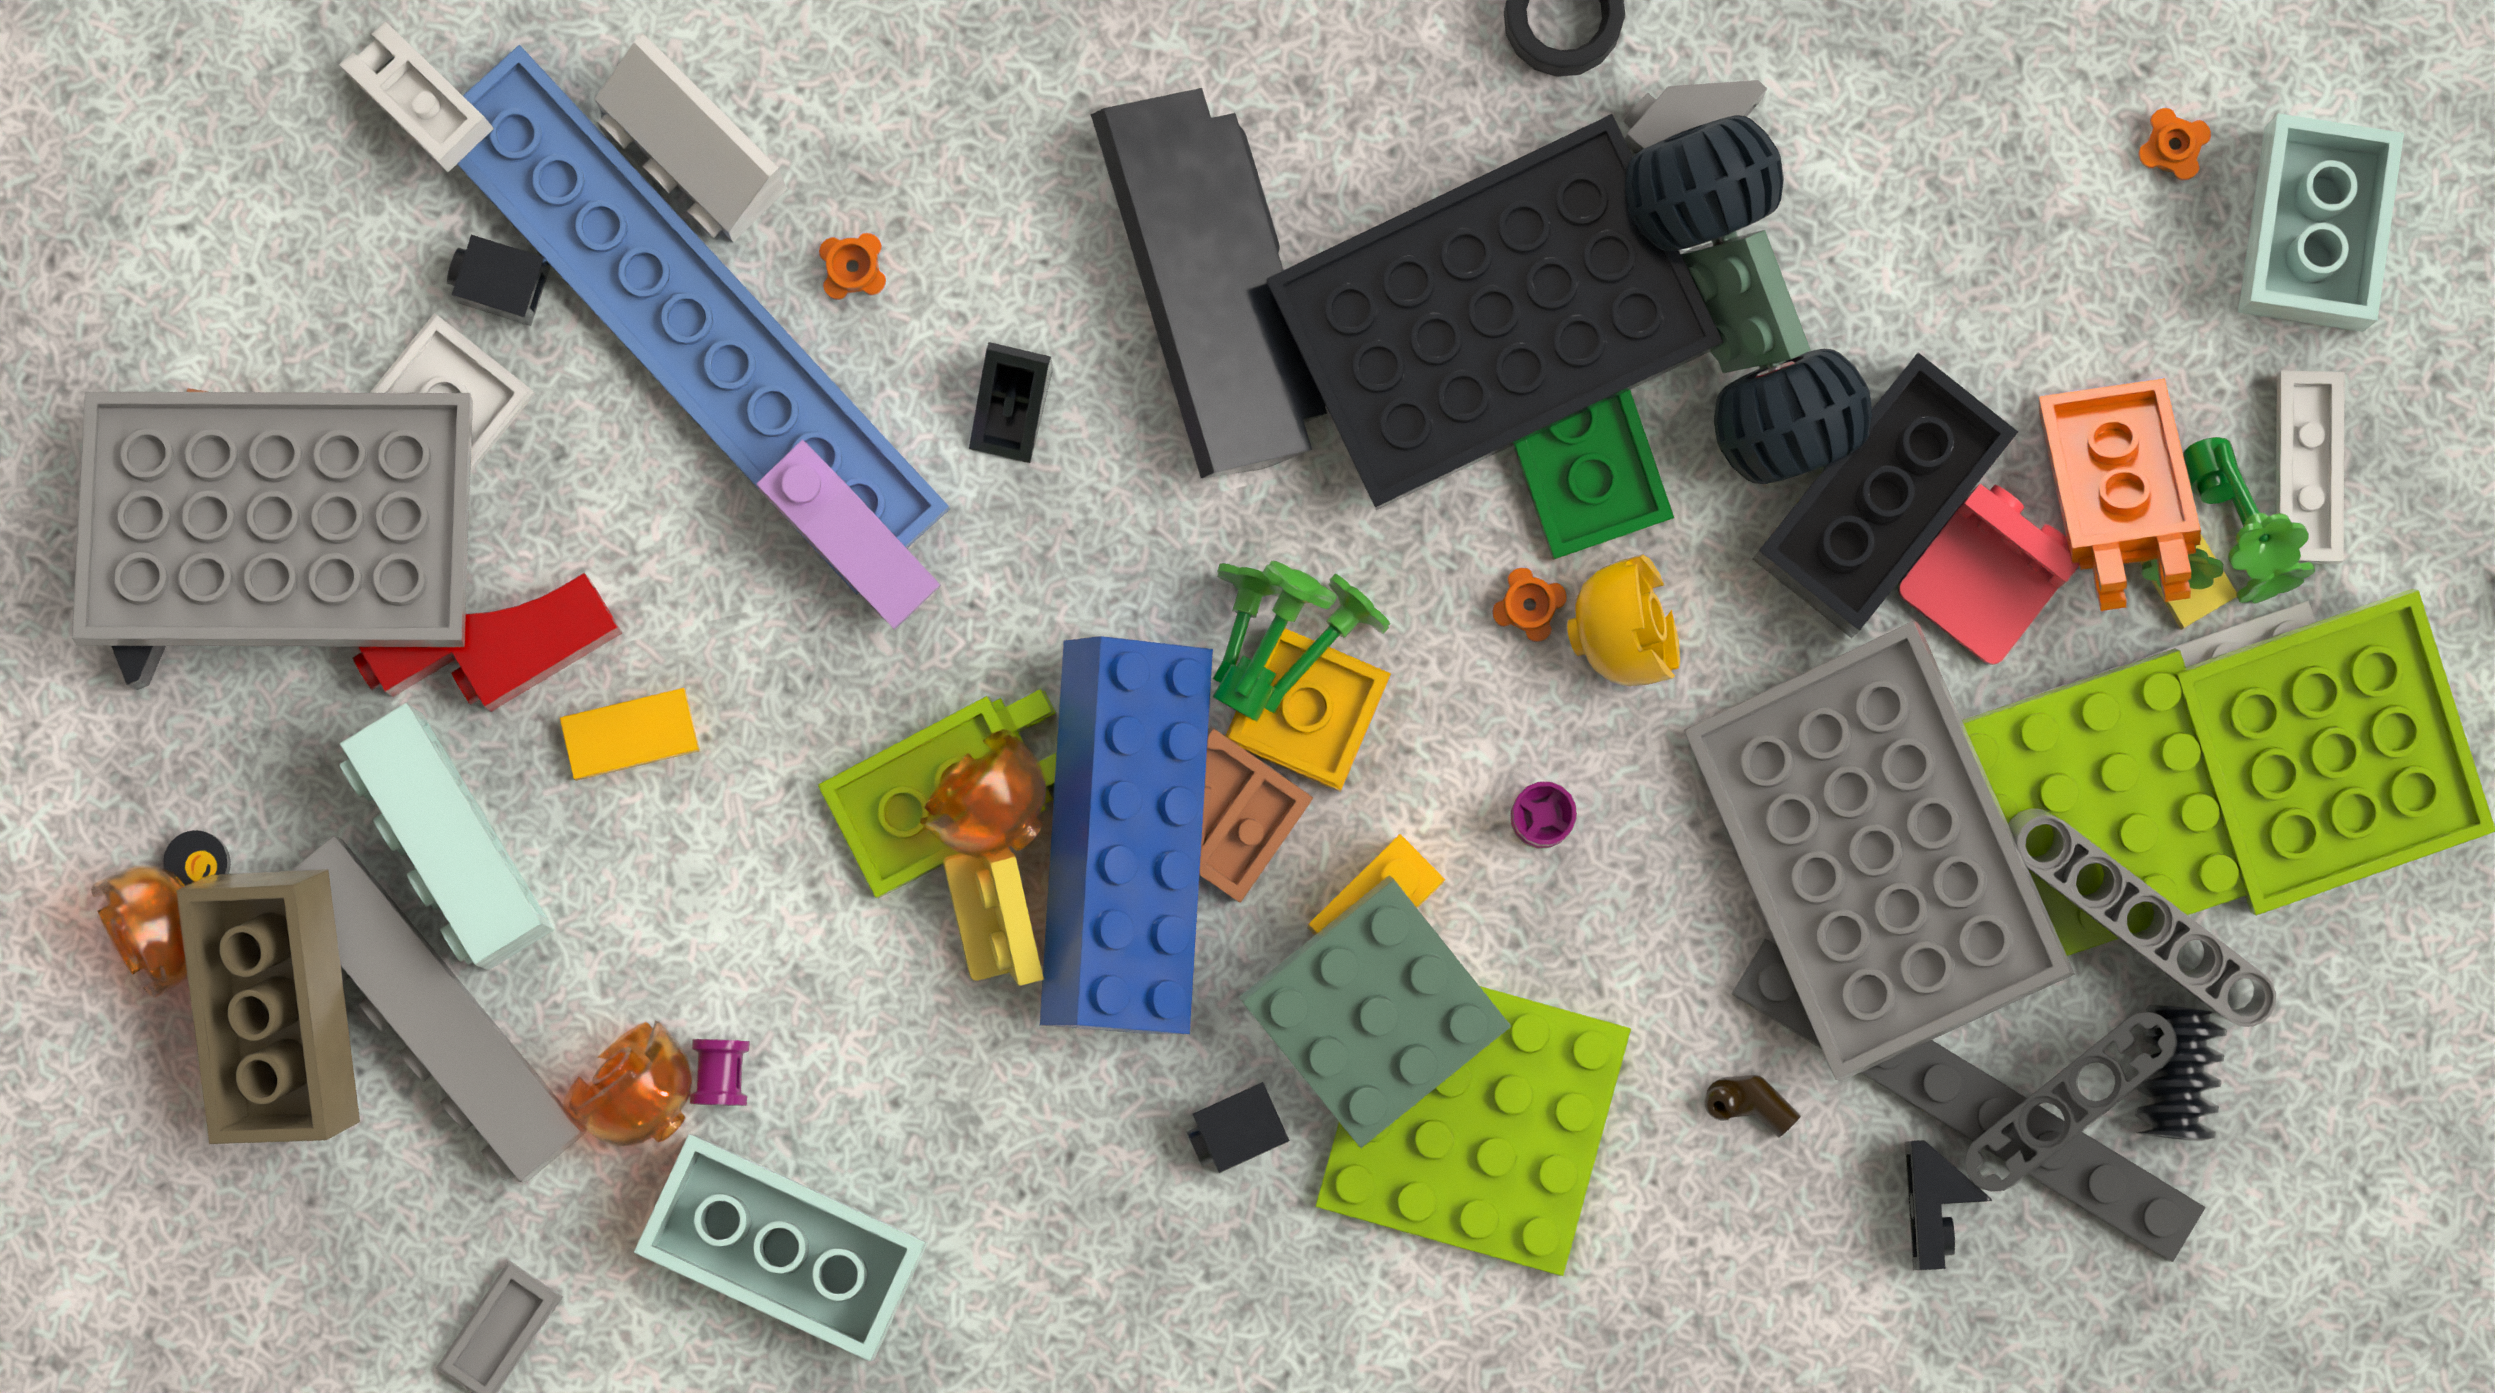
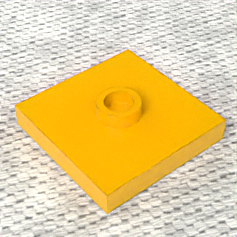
M1284 629L1264 666L1276 673L1271 686H1274L1315 642L1314 640L1289 629ZM1329 647L1285 694L1275 713L1264 709L1256 722L1236 711L1225 736L1252 755L1341 792L1391 673Z

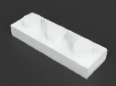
M2281 370L2277 373L2276 514H2286L2291 522L2303 524L2309 533L2308 541L2299 548L2301 552L2299 563L2340 564L2344 561L2345 372Z

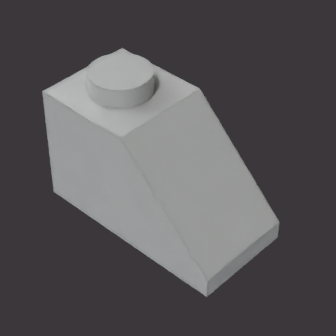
M1758 80L1668 86L1657 99L1647 93L1623 121L1631 128L1626 134L1625 141L1629 149L1637 154L1653 144L1690 128L1734 115L1747 117L1763 99L1767 87Z

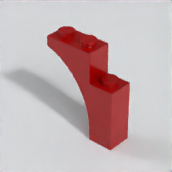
M583 573L544 596L521 605L492 612L466 614L464 647H359L361 653L352 657L371 690L381 685L384 691L392 697L457 660L460 667L452 671L451 674L468 703L472 705L481 700L484 707L492 712L621 635L623 632L591 579Z

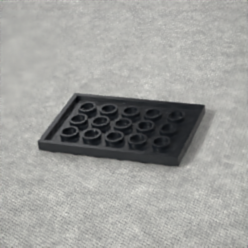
M1613 114L1266 278L1273 297L1375 510L1381 509L1711 352L1723 344V340L1679 250L1665 251L1655 246L1640 232L1629 214L1624 187L1627 166L1633 155Z

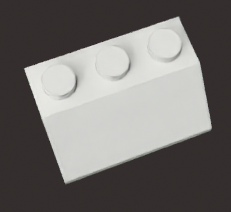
M641 34L633 42L595 97L599 109L605 114L597 123L622 149H625L633 142L649 158L642 168L665 192L669 194L677 186L694 203L687 210V213L708 235L714 238L722 231L734 242L787 190L781 172L644 34Z

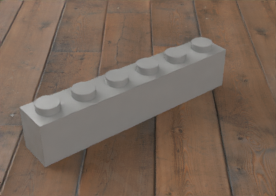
M332 836L291 871L329 870L343 983L351 977L366 995L358 1004L368 1018L381 1032H385L389 1027H392L406 1043L407 1046L399 1054L412 1071L423 1082L433 1076L448 1095L440 1103L459 1127L466 1131L474 1125L489 1143L481 1152L496 1172L504 1180H507L514 1174L520 1182H528L586 1133L585 1130L341 838Z

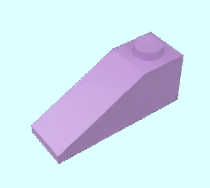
M801 440L756 484L761 493L894 630L941 586L804 440Z

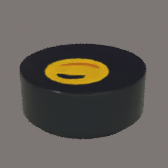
M199 830L187 831L175 837L168 845L163 858L165 875L169 882L177 889L210 875L229 874L231 866L230 855L225 844L216 836Z

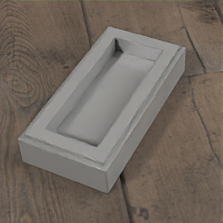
M508 1261L435 1369L471 1393H499L563 1296L513 1262Z

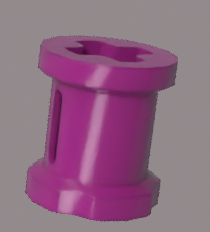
M692 1039V1050L698 1052L697 1091L690 1094V1104L747 1106V1096L741 1093L743 1054L749 1051L750 1041Z

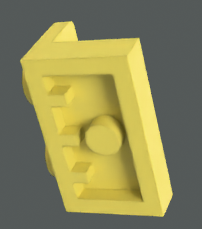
M1002 842L946 857L943 860V865L970 977L974 981H979L1010 973L1019 986L1044 980L1015 855Z

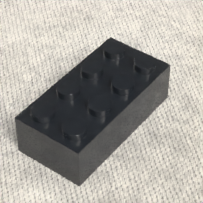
M1919 352L1873 407L1869 428L1870 435L1866 442L1854 452L1825 467L1752 558V560L1851 639L1862 629L2018 433L2015 428Z

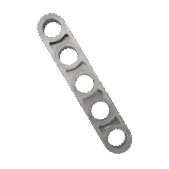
M2031 808L2019 812L2010 820L2008 825L2014 836L2017 849L2028 870L2210 1009L2230 1022L2242 1027L2256 1026L2271 1016L2276 1006V991L2273 983L2265 974L2069 824L2042 809ZM2048 824L2054 835L2051 848L2043 855L2037 857L2030 856L2025 846L2028 833L2035 826ZM2099 863L2104 872L2100 888L2089 895H2081L2076 886L2079 871L2088 864ZM2140 902H2150L2154 910L2151 925L2145 931L2131 933L2127 926V915L2130 909ZM2192 940H2200L2204 949L2201 963L2193 970L2181 971L2177 963L2181 947ZM2250 979L2254 987L2251 1001L2243 1008L2231 1009L2228 1003V992L2231 986L2238 980Z

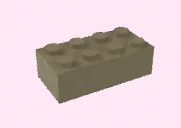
M329 870L210 875L176 890L209 1144L328 1140L359 1123L360 1116Z

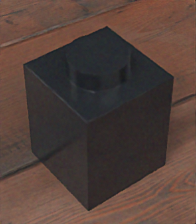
M471 234L467 249L458 247L453 255L447 275V284L454 286L451 295L459 304L531 326L551 266L542 256Z
M1263 1082L1193 1113L1197 1127L1186 1131L1201 1166L1203 1167L1214 1162L1219 1173L1290 1141Z

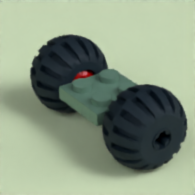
M1734 115L1682 131L1638 152L1632 157L1627 166L1624 188L1627 209L1640 232L1658 248L1665 251H1678L1712 241V243L1700 245L1681 253L1688 271L1723 340V344L1711 351V353L1718 360L1722 373L1760 367V369L1726 385L1718 394L1714 414L1716 440L1731 467L1741 476L1755 484H1768L1823 467L1860 448L1870 435L1872 405L1868 386L1855 365L1841 353L1832 349L1824 348L1811 351L1766 231L1762 230L1741 236L1737 235V230L1767 217L1778 208L1782 199L1784 175L1781 156L1767 132L1752 119L1746 116Z

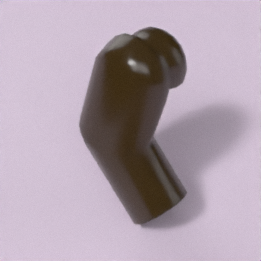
M1758 1075L1722 1077L1709 1086L1704 1101L1706 1111L1714 1119L1727 1121L1734 1117L1756 1115L1778 1138L1784 1135L1801 1117L1763 1077Z

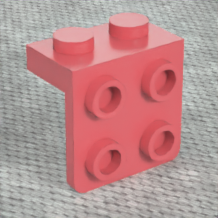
M1979 484L1968 495L1899 584L1898 592L1904 601L1988 665H1995L2005 658L2057 589L2069 580L2079 567V562L2072 563L2067 537L2048 524H2045L2041 530L2021 515L2025 508L2023 504L2002 487L1994 485L1988 490L1982 484Z

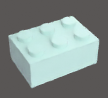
M2279 113L2274 116L2264 127L2238 313L2364 332L2378 321L2404 133Z

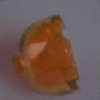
M1001 729L983 740L991 749L983 757L975 760L969 754L964 756L941 781L924 807L933 816L920 818V824L937 840L955 852L981 858L999 854L1009 846L1019 851L1027 846L1042 828L1043 823L1037 818V815L1045 803V775L1040 762L1030 749L1007 729Z
M135 865L115 872L93 884L91 893L92 897L105 895L108 905L97 911L101 922L131 974L133 975L144 969L153 980V982L142 988L147 994L156 998L188 978L176 891L185 887V885L169 870L155 865Z
M655 1020L653 1028L647 1022H644L621 1035L597 1058L608 1060L597 1070L592 1081L587 1085L578 1076L564 1098L563 1109L582 1129L597 1140L617 1147L635 1146L644 1143L652 1137L656 1142H662L675 1133L685 1120V1115L681 1112V1109L690 1096L692 1071L686 1053L671 1033L659 1021Z

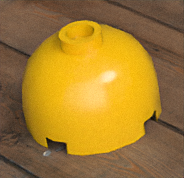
M1642 554L1619 560L1598 570L1583 583L1575 604L1576 618L1569 619L1567 622L1568 637L1574 653L1577 656L1586 655L1592 668L1612 683L1625 686L1649 685L1673 679L1675 675L1671 670L1679 669L1680 647L1673 613L1671 610L1666 617L1664 616L1661 603L1653 591V588L1664 586L1659 571L1650 558Z

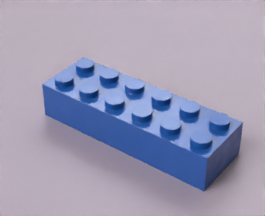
M1104 636L1063 641L1043 961L1044 980H1042L1040 1025L1142 1034H1190L1213 649Z

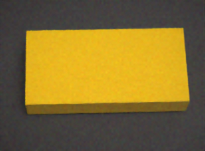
M685 688L559 717L575 781L700 751Z

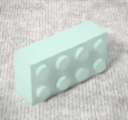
M405 703L340 743L348 757L347 760L339 764L344 775L359 797L364 795L368 801L374 799L382 812V814L373 818L377 829L393 852L397 850L401 856L407 853L415 869L408 872L407 877L426 907L431 905L434 910L440 908L448 920L449 924L442 927L440 931L460 962L465 960L468 965L473 962L474 965L490 970L555 930L423 713Z
M688 1134L634 1253L861 1358L873 1361L928 1242L696 1135Z

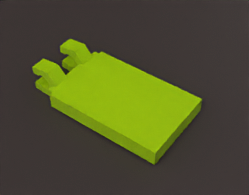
M1039 689L1008 706H1005L1001 698L992 702L989 696H985L818 784L875 898L879 899L943 865V860L946 857L971 851L1048 810L1045 804L1054 800L1048 789L1055 785L1056 753L1034 763L1019 733L1057 714L1046 691Z

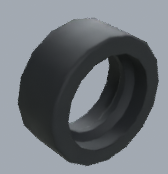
M1506 0L1504 8L1505 33L1516 55L1534 70L1556 77L1581 75L1600 65L1616 47L1625 19L1624 0H1599L1602 15L1599 29L1588 43L1576 49L1558 50L1548 47L1534 36L1527 18L1529 0Z

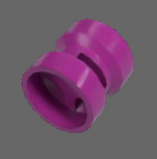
M1536 782L1527 786L1515 799L1510 812L1511 826L1515 835L1524 844L1536 849L1551 848L1560 844L1573 830L1577 819L1576 804L1572 795L1563 786L1553 782Z

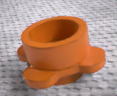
M2169 108L2157 110L2150 118V124L2153 129L2147 143L2139 148V159L2147 168L2158 167L2163 171L2173 172L2179 180H2189L2199 171L2197 158L2201 147L2211 139L2210 128L2202 120L2189 122L2178 118L2174 111ZM2175 138L2180 141L2181 146L2179 149L2173 150L2170 148L2169 141Z
M863 233L859 238H845L842 240L830 237L821 244L819 255L826 262L828 275L823 287L829 297L841 300L848 293L861 291L873 296L879 294L884 289L886 278L879 271L877 257L882 250V245L875 235ZM856 261L859 264L858 270L855 272L848 271L846 268L847 263Z
M1517 568L1508 576L1510 587L1504 599L1495 603L1493 607V618L1498 625L1503 627L1513 625L1525 631L1529 640L1540 642L1551 634L1550 621L1556 609L1565 605L1567 600L1566 591L1558 583L1548 584L1542 579L1533 577L1531 570L1528 568ZM1526 599L1534 600L1536 603L1535 609L1531 611L1526 610L1523 606Z

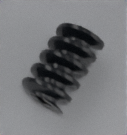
M2147 1006L2146 1012L2160 1015L2171 1023L2176 1033L2177 1047L2171 1060L2156 1072L2158 1077L2146 1080L2137 1089L2142 1094L2154 1099L2155 1103L2135 1109V1116L2152 1125V1129L2137 1132L2136 1134L2190 1141H2205L2215 1138L2216 1131L2202 1125L2198 1121L2201 1116L2218 1113L2219 1106L2201 1097L2202 1091L2221 1087L2222 1080L2204 1072V1066L2224 1061V1054L2208 1047L2207 1040L2226 1036L2227 1029L2210 1021V1014L2216 1012L2174 1006ZM2160 1027L2146 1030L2143 1039L2160 1048L2158 1041L2164 1033ZM2161 1048L2160 1052L2150 1054L2153 1059L2162 1053Z

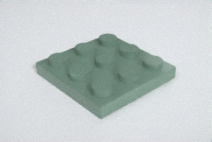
M1390 875L1239 996V999L1360 1148L1370 1142L1511 1027Z

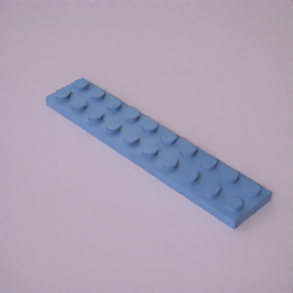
M520 45L463 95L487 119L494 129L457 165L758 490L759 488L756 484L801 440H804L906 548H909L950 510L947 503ZM794 527V529L807 541V543L820 555V557L833 569V571H834V572L846 583V585L857 595L858 592H857V591L844 579V577L809 543V541Z

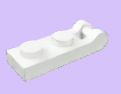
M383 22L371 34L375 40L358 56L352 52L339 66L439 165L449 172L494 128L387 22ZM393 58V60L384 69H382L378 74H376L388 61H390Z

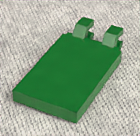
M1631 390L1513 445L1553 560L1674 518Z

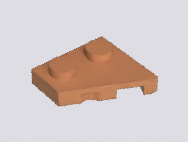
M1212 726L1208 729L1199 875L1241 903L1309 806L1313 797Z

